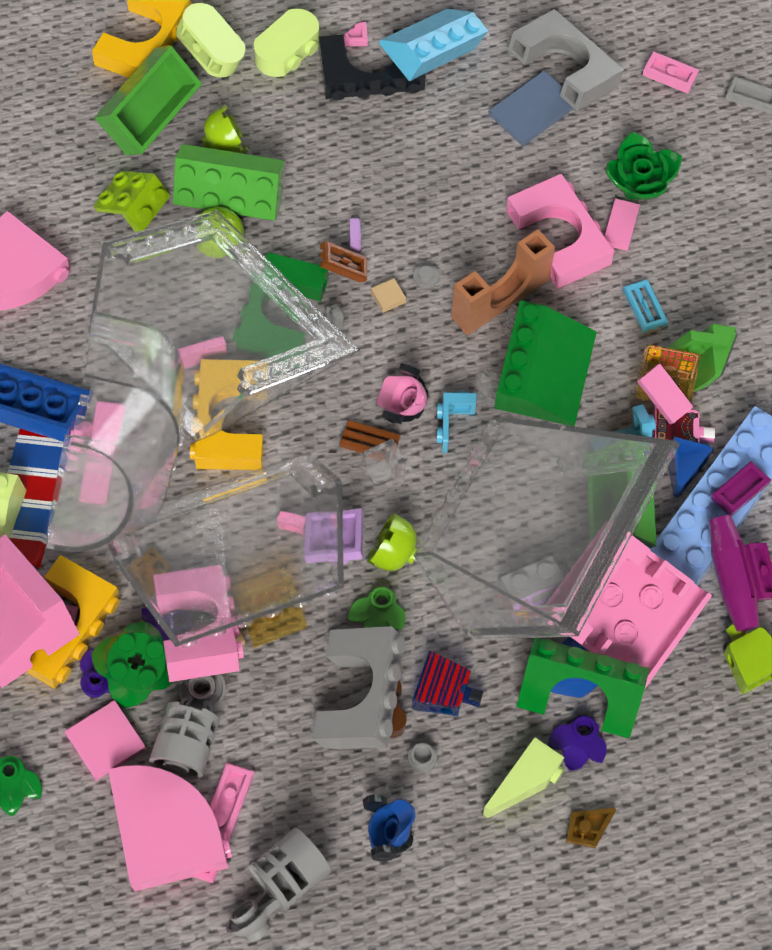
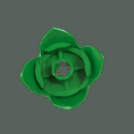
M632 131L621 142L618 148L617 159L610 160L606 165L605 171L608 178L624 193L626 198L631 200H648L659 197L667 191L668 184L679 172L682 155L668 149L657 152L646 137Z
M137 622L128 625L119 635L108 637L101 641L92 652V662L95 670L99 675L107 679L111 697L123 708L139 705L147 699L152 691L166 689L173 683L169 682L162 636L148 622ZM135 655L140 656L141 661H144V666L139 665L137 670L132 669V664L128 663V659H133Z

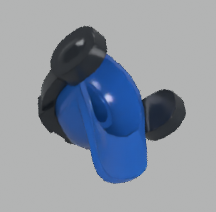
M369 795L362 800L365 810L375 812L371 816L368 825L373 860L379 862L392 860L412 846L413 835L411 825L414 822L416 812L408 801L398 799L388 804L386 797L382 795Z

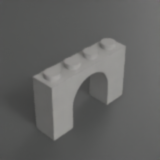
M555 9L514 31L508 47V51L524 65L547 53H562L576 60L582 69L565 79L560 93V97L576 111L616 88L624 71L618 63Z
M392 626L330 630L326 657L338 667H371L373 682L369 693L357 706L347 710L317 711L312 739L326 749L388 747L389 738L393 732V711L397 705V684L401 678V658L405 651L404 637Z

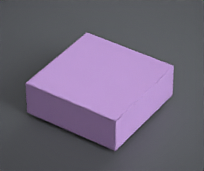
M350 218V251L358 254L361 252L359 218Z

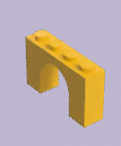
M127 0L128 11L154 20L161 26L160 31L153 38L138 43L128 42L103 32L92 49L94 65L129 78L155 48L172 46L174 41H179L176 36V28L185 9L191 5V0Z
M201 360L200 371H195V387H199V394H194L193 410L197 411V419L192 418V435H196V442L190 444V459L195 460L196 469L262 470L263 434L227 433L217 428L210 418L214 408L228 398H266V362Z
M62 555L57 558L44 576V579L56 593L79 607L80 618L76 628L80 635L49 656L43 649L35 651L30 657L33 667L26 671V673L54 689L59 683L63 684L67 681L72 671L70 668L76 659L81 660L88 649L87 643L92 636L97 637L104 627V619L108 613L113 614L120 604V596L116 586Z

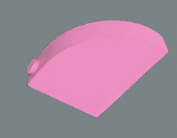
M8 211L0 217V310H7L36 300L57 283L64 282L70 272L67 257Z
M134 765L108 769L129 881L134 891L191 878L196 874L210 873L213 870L220 871L229 868L227 858L232 857L229 840L223 841L212 809L200 792L190 783L169 771L150 766Z

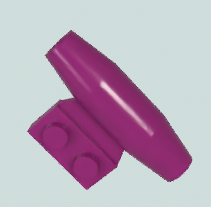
M731 515L710 519L711 556L726 609L737 632L759 627L757 601L772 600V563L767 543H748L744 545Z

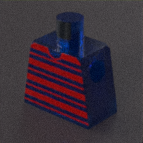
M429 651L412 700V709L459 716L462 703L479 708L484 691L468 686L471 677L469 669L435 652Z

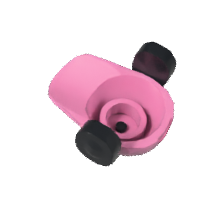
M402 363L398 371L406 376L386 377L376 401L377 405L385 409L381 418L400 425L402 422L418 419L424 412L428 400V390L423 379L419 376L421 371Z

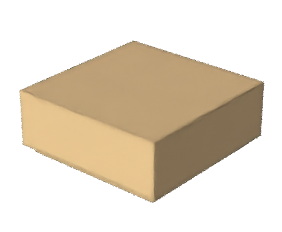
M395 278L371 288V294L382 313L406 303V297Z

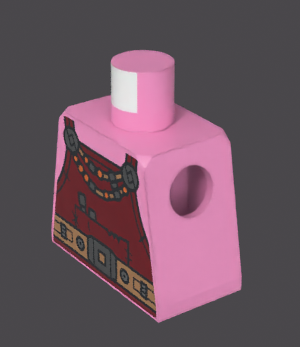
M654 406L652 415L656 428L652 430V460L667 459L674 437L697 443H714L715 428L699 427L698 411L690 409L675 423L670 425L658 408Z

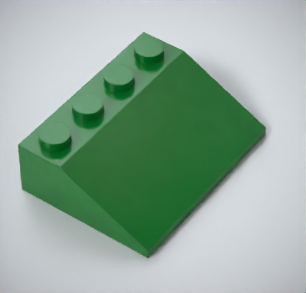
M520 300L496 393L494 409L575 427L597 331L547 306Z

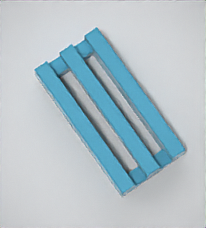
M648 279L623 287L622 291L643 333L668 325V320ZM639 288H644L659 320H654ZM633 290H634V293H635V295H636V297H637V299H638V301H639V303H640V305H641V307H642V309H643V311H644V313H645V315H646V317H647L649 323L646 322V320H645V318H644V316H643V314H642V312H641V310H640V308H639V306H638V304H637V302H636V300H635V297H634V295H633V293H632Z

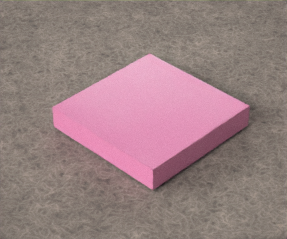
M115 700L64 731L95 781L109 773L108 769L117 768L146 750V746Z

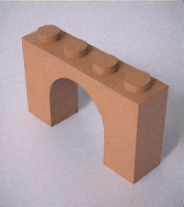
M537 229L517 242L515 260L512 266L492 286H489L476 271L454 284L451 311L453 321L468 336L549 282L555 246Z

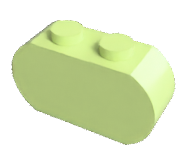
M195 3L185 9L176 28L177 38L208 74L215 77H228L232 75L245 54L244 42L213 6Z
M290 9L254 40V56L257 68L262 73L273 77L285 76L290 70H296L307 55H313L318 49L319 23L317 18L311 12L304 9Z

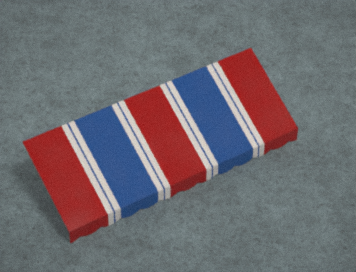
M19 429L7 473L18 475L27 491L10 540L32 565L40 569L70 458V444Z

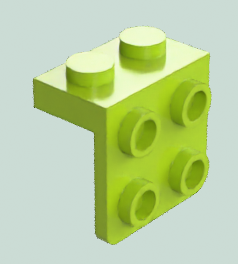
M121 171L113 177L107 189L99 195L94 208L97 212L122 214L134 231L143 233L169 199L170 194L155 174Z

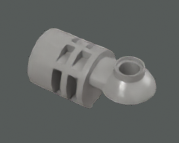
M221 674L180 680L178 693L181 701L167 703L166 714L159 727L160 733L157 734L149 759L151 765L177 776L190 779L202 778L211 751L209 747L215 738L214 731L220 722L218 716L213 712L215 707L221 703L226 693V683ZM206 686L210 688L209 692L205 695L195 693L199 687Z
M294 827L276 842L269 851L263 853L256 862L251 863L247 867L250 875L263 893L255 900L245 901L232 912L231 919L226 926V931L234 936L246 937L249 942L259 940L270 930L271 924L267 919L278 909L282 912L287 911L290 905L301 899L304 893L311 890L331 873V868L324 856L301 830Z

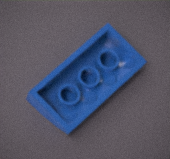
M0 364V422L70 444L71 430L82 423L93 396L92 391Z

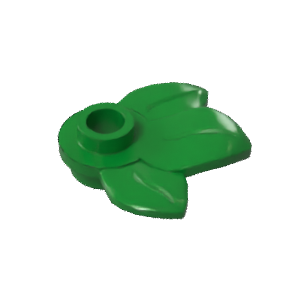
M5 756L0 759V807L5 813L13 816L20 809L24 796L41 798L42 786L38 776L34 772L25 770L24 764L20 759L14 756ZM8 765H12L15 768L14 774L10 777L4 774V768Z

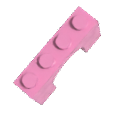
M562 174L507 197L506 212L518 230L545 218L563 219L572 224L577 230L579 239L574 244L554 253L550 279L557 289L612 264L614 255L612 243L604 238L598 222L592 220L588 214L586 204L578 199L571 182H567Z
M222 566L155 576L154 582L160 617L172 615L175 612H201L216 620L215 624L208 631L200 635L163 641L169 682L240 671L238 659L244 658L241 641H235V637L240 636L237 619H231L232 615H236L234 599H228L227 594H232L229 577L224 578Z

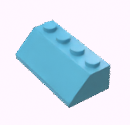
M445 9L381 39L378 43L406 78L411 81L472 51L478 46L488 30L474 12Z

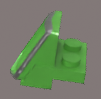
M712 324L702 332L690 330L665 349L667 350H662V356L667 357L666 360L662 361L678 363V366H680L682 360H687V364L689 361L695 363L696 356L694 355H697L698 358L689 382L691 391H700L712 385L723 375L738 335L736 327ZM674 353L675 355L674 357L669 356V354ZM676 354H681V357L677 358ZM668 357H672L673 361H668Z

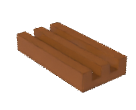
M326 240L320 244V249L323 250L320 253V258L324 259L320 262V267L357 282L368 280L367 257Z
M348 420L340 441V447L392 462L400 440V434ZM348 438L362 441L371 445L383 447L386 449H390V451L387 452L384 450L349 441Z

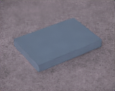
M544 70L490 109L489 116L516 141L525 146L574 108L560 97L562 86Z

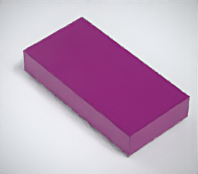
M750 461L711 495V499L727 515L732 517L767 487L771 479Z

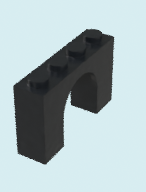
M402 29L393 30V34ZM344 34L319 36V55L325 99L342 100L345 97L355 96L366 98L377 94L390 96L399 92L413 94L425 90V74L409 81L394 62L387 69L379 72L370 73L358 70L347 58Z

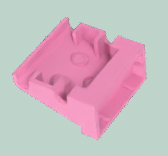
M606 522L542 610L540 616L590 652L607 655L611 658L636 663L649 668L646 688L712 595L694 584L693 580L666 560L650 551V548L622 527Z
M6 535L0 537V687L3 688L33 667L30 657L35 651L43 649L49 656L80 635L63 600Z

